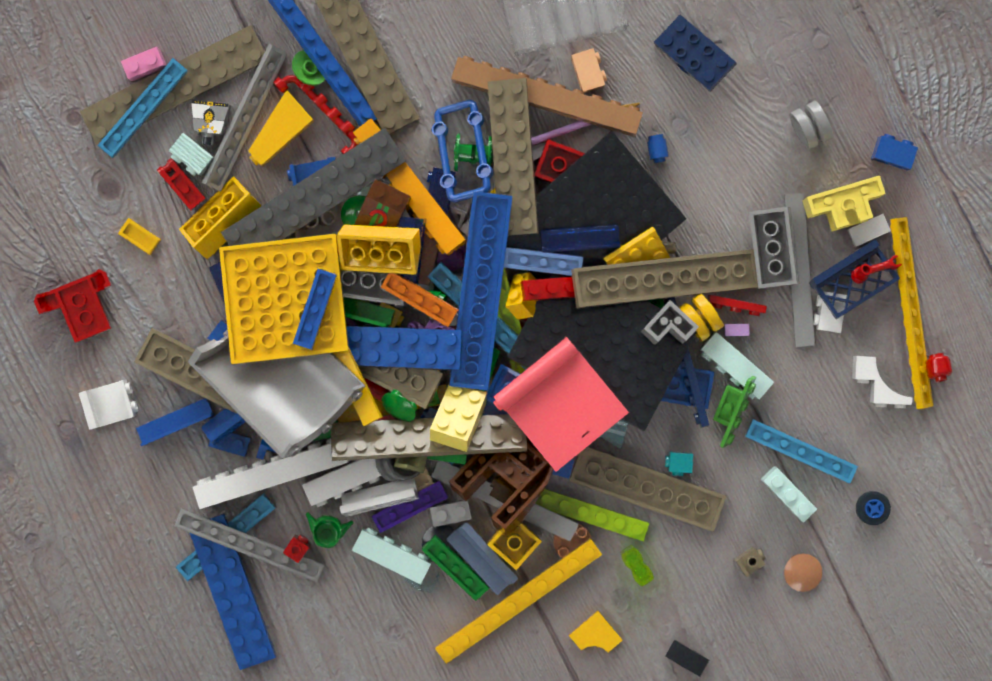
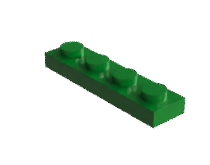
M436 535L422 547V551L475 601L489 589L487 584Z

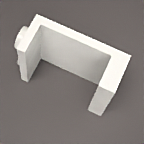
M125 379L79 393L89 430L137 416L138 406L136 401L132 400L131 394L133 389L130 382L127 383Z

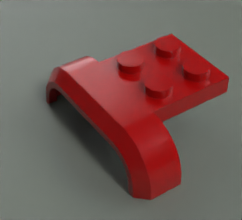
M98 269L90 275L35 296L34 303L39 314L61 308L75 343L112 329L98 296V292L112 286L107 272Z

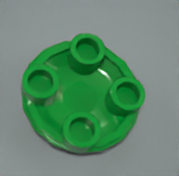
M392 390L391 393L383 395L382 405L392 417L406 422L414 420L416 416L415 411L417 410V405L414 402L408 401L398 390Z

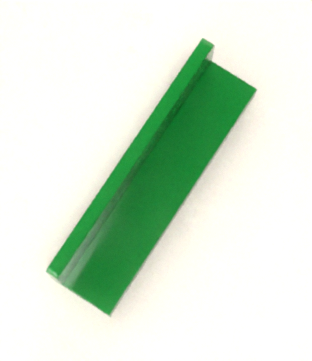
M343 297L345 317L391 328L395 310Z

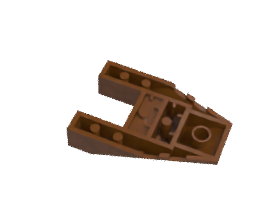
M527 436V451L475 454L449 481L452 490L465 501L494 472L513 487L516 491L491 517L493 525L507 537L513 533L527 516L545 490L554 471Z

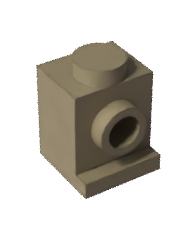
M754 547L734 558L746 577L764 566L763 560L766 559L760 549L756 550ZM751 558H754L756 561L753 565L749 564Z

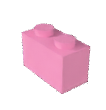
M158 47L121 61L127 78L132 82L163 70L166 66L162 52Z

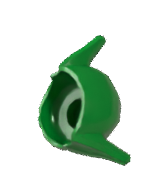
M309 512L306 513L314 542L317 546L324 548L336 546L339 539L354 524L352 520L342 524L338 518L331 515H322L316 519Z

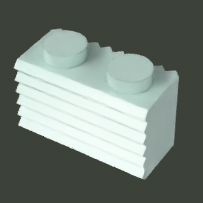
M184 133L181 134L169 149V152L172 153L171 158L178 164L181 162L186 164V170L193 176L196 174L201 176L214 159L211 154Z

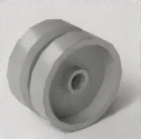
M816 101L805 105V112L799 108L789 113L794 131L807 150L818 146V140L824 143L833 138V131L829 120Z

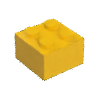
M522 522L509 537L498 530L487 542V545L517 570L542 540Z

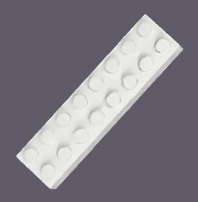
M330 438L326 440L327 444L321 445L320 442L307 446V450L303 451L300 449L293 457L288 456L282 459L279 455L270 458L271 461L269 462L263 459L252 464L253 467L250 468L244 465L234 469V473L229 474V471H225L215 475V479L212 480L210 476L196 481L197 485L193 486L199 509L333 468L348 463L350 460L332 461Z

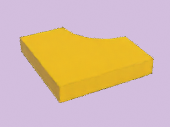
M598 610L569 634L580 650L590 646H597L610 652L623 641Z

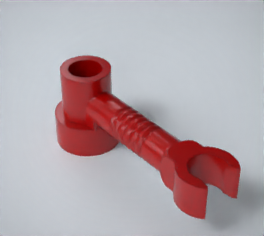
M894 255L889 260L872 266L863 264L861 267H857L852 271L851 278L855 283L861 284L872 273L885 269L896 270L902 264L896 265L893 262L898 257Z

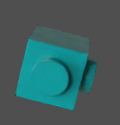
M669 451V455H665V467H668V471L672 472L674 476L692 473L694 454Z

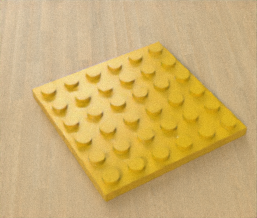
M336 234L219 247L231 364L349 351ZM317 269L336 274L337 278L313 350L293 344Z

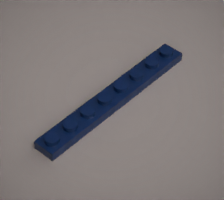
M675 297L665 298V305L671 300L677 306ZM688 348L680 363V367L685 369L684 383L686 388L689 387L691 395H688L691 406H695L696 413L693 414L696 425L699 424L700 428L709 426V421Z

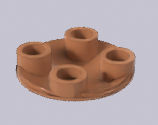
M578 524L571 541L555 535L554 548L558 555L563 558L589 540L591 535L583 525Z
M809 554L793 555L786 563L784 569L786 583L794 590L800 592L814 589L822 578L821 564L815 557Z

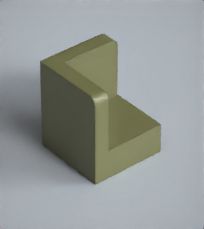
M427 456L396 458L394 467L424 473Z

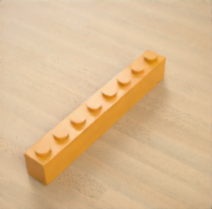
M370 118L353 132L356 136L354 141L359 145L381 131V129ZM406 162L382 176L383 178L388 177L391 181L388 184L389 186L411 196L407 209L411 207L415 212L412 216L419 224L422 222L425 225V233L430 239L435 238L438 242L435 246L442 254L446 253L449 256L467 242Z

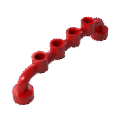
M289 75L283 79L278 77L273 82L283 94L289 89L287 84L295 83L341 132L351 140V146L349 148L345 146L340 151L342 154L357 146V143L354 141L356 136L353 133L355 127L348 120L344 123L339 118L342 114L336 107L330 109L327 106L328 99L322 93L317 95L313 91L315 86L301 82L295 75Z

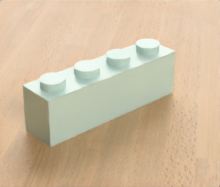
M713 332L699 348L702 351L700 355L708 362L711 360L717 364L715 368L723 375L725 372L730 375L731 378L729 380L737 387L741 385L744 388L747 379L755 376L756 380L754 383L756 388L752 394H749L752 400L754 397L760 399L774 383L717 332Z
M372 528L362 529L352 551L421 585L431 565L428 556L420 552L417 555L411 552L412 548L404 544L399 546L394 543V539L388 536L383 538L377 535L378 532Z

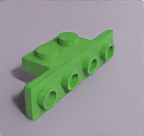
M755 376L747 379L743 391L731 385H727L713 418V420L727 426L720 444L721 448L731 445L735 438L733 433L735 428H738L741 424V413L747 409L749 394H752L756 388L754 383L756 380Z

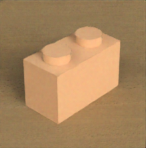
M594 48L571 55V61L581 91L587 93L605 86L604 82L607 81L604 70H600L599 63H601L599 53H595Z

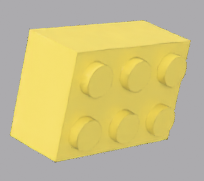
M448 385L430 428V440L467 452L486 406L487 392Z

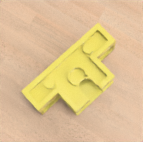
M876 176L808 196L802 202L808 219L826 214L831 231L833 232L872 219L873 215L868 201L880 198L886 193L880 176Z

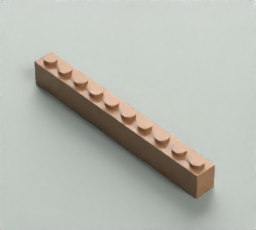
M468 56L457 58L451 77L453 83L488 93L489 81L527 78L529 106L636 138L643 112H640V109L637 107L629 106L627 108L614 100L607 102L598 95L590 97L584 95L585 92L578 89L570 91L561 84L555 83V86L547 84V80L541 78L534 80L529 78V75L518 72L517 75L511 73V70L505 67L497 69L488 62L482 61L477 63Z

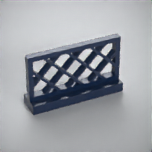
M876 239L814 277L809 282L812 289L817 291L836 320L900 279L895 270L885 269L882 271L889 272L893 277L889 282L880 280L882 271H879L878 278L868 277L863 282L862 289L851 287V273L857 265L868 264L872 266L869 264L870 258L875 254L881 260L880 263L887 261L879 249L880 245ZM841 275L850 277L848 286L838 284ZM866 281L876 283V289L873 292L865 290ZM825 285L833 286V296L825 295L821 288ZM837 287L847 289L846 299L836 297ZM850 291L860 292V300L857 302L849 300ZM835 300L845 302L844 310L840 313L834 308Z

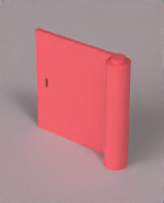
M567 337L494 396L495 401L493 402L500 411L502 409L507 411L555 471H558L629 413Z

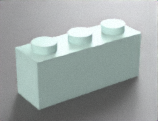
M772 467L761 478V481L803 523L817 510L777 467Z

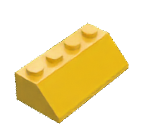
M233 176L223 186L222 190L216 192L179 230L193 248L208 260L217 252L219 247L227 242L221 232L262 205Z
M344 225L337 234L341 270L417 274L421 249L419 229Z

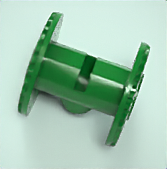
M460 133L456 135L454 146V171L458 172L459 162L479 163L477 146L460 144ZM489 135L488 146L484 145L487 164L491 167L493 147L492 136Z

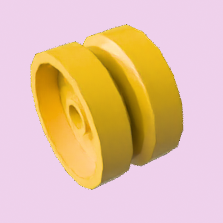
M698 294L692 297V304L696 310L686 302L678 308L699 326L696 330V337L703 342L710 337V331L706 324L715 332L724 327V324L712 304L702 294Z

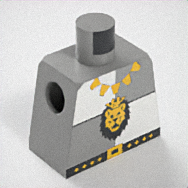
M192 100L194 132L203 134L202 145L213 146L214 135H224L231 105Z

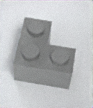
M670 300L641 332L653 344H657L669 331L683 344L699 326Z

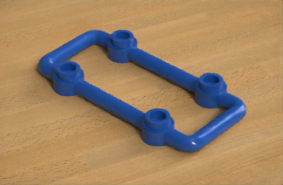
M465 100L437 109L434 114L435 123L431 130L438 138L443 169L440 185L446 190L448 200L459 202L470 199L473 196V191L488 193L491 188L490 179L493 176V169L487 164L481 126L484 124V117L478 112L477 103L474 100ZM470 107L471 113L468 115L467 120L474 128L480 164L476 169V174L482 180L483 187L454 195L457 180L450 171L445 140L448 134V127L442 121V115Z

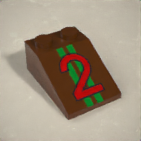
M375 179L354 225L397 227L411 196Z

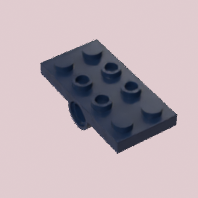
M679 15L654 41V44L670 57L685 74L691 75L709 92L737 65L735 60L682 15Z

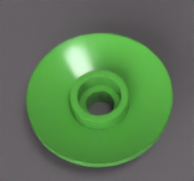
M304 50L299 51L293 57L292 69L301 82L315 86L325 81V78Z

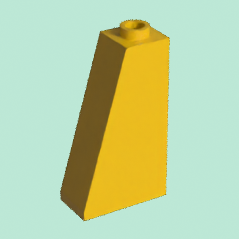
M288 90L284 93L248 150L251 153L249 158L256 166L260 164L264 167L314 122Z

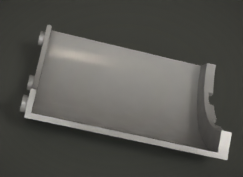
M228 329L223 333L224 337L219 341L213 339L207 344L197 347L188 360V363L282 459L288 456H295L300 449L317 438L321 433H327L332 428L331 424L344 413L353 401L356 402L362 396L361 392L365 388V385L333 353L231 364Z

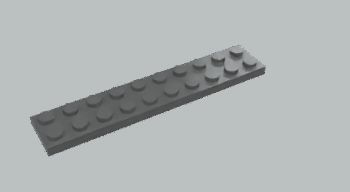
M384 128L221 233L229 246L283 240L367 187L375 179L378 180L400 166L406 160L386 128Z

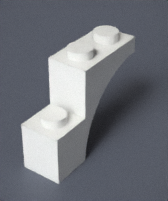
M853 356L852 379H857V383H869V380H871L870 403H875V407H887V404H894V408H906V405H912V397L897 394L882 381L877 370L876 357Z

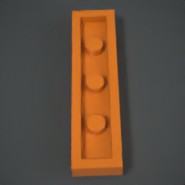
M388 273L381 286L384 290L446 327L450 326L459 310L397 273Z

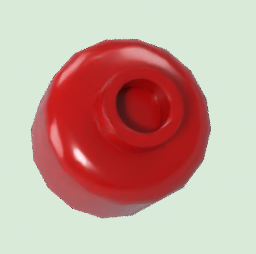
M944 353L932 354L925 362L928 378L935 379L936 382L946 381L947 377L952 374L950 358L944 356Z

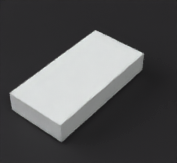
M880 214L847 229L855 247L891 231L884 214Z

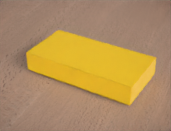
M130 218L127 219L118 232L120 236L149 255L153 253L161 241L160 238Z

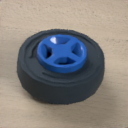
M866 492L859 497L856 503L858 517L868 525L882 524L890 515V502L880 492Z

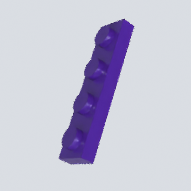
M437 481L418 491V500L389 506L372 515L371 517L379 532L382 533L447 499L448 496L441 482Z

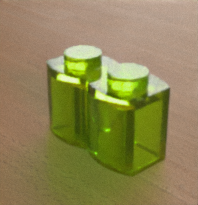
M631 544L620 551L624 564L631 570L634 580L643 587L654 580L651 569L643 561L641 553L634 545Z

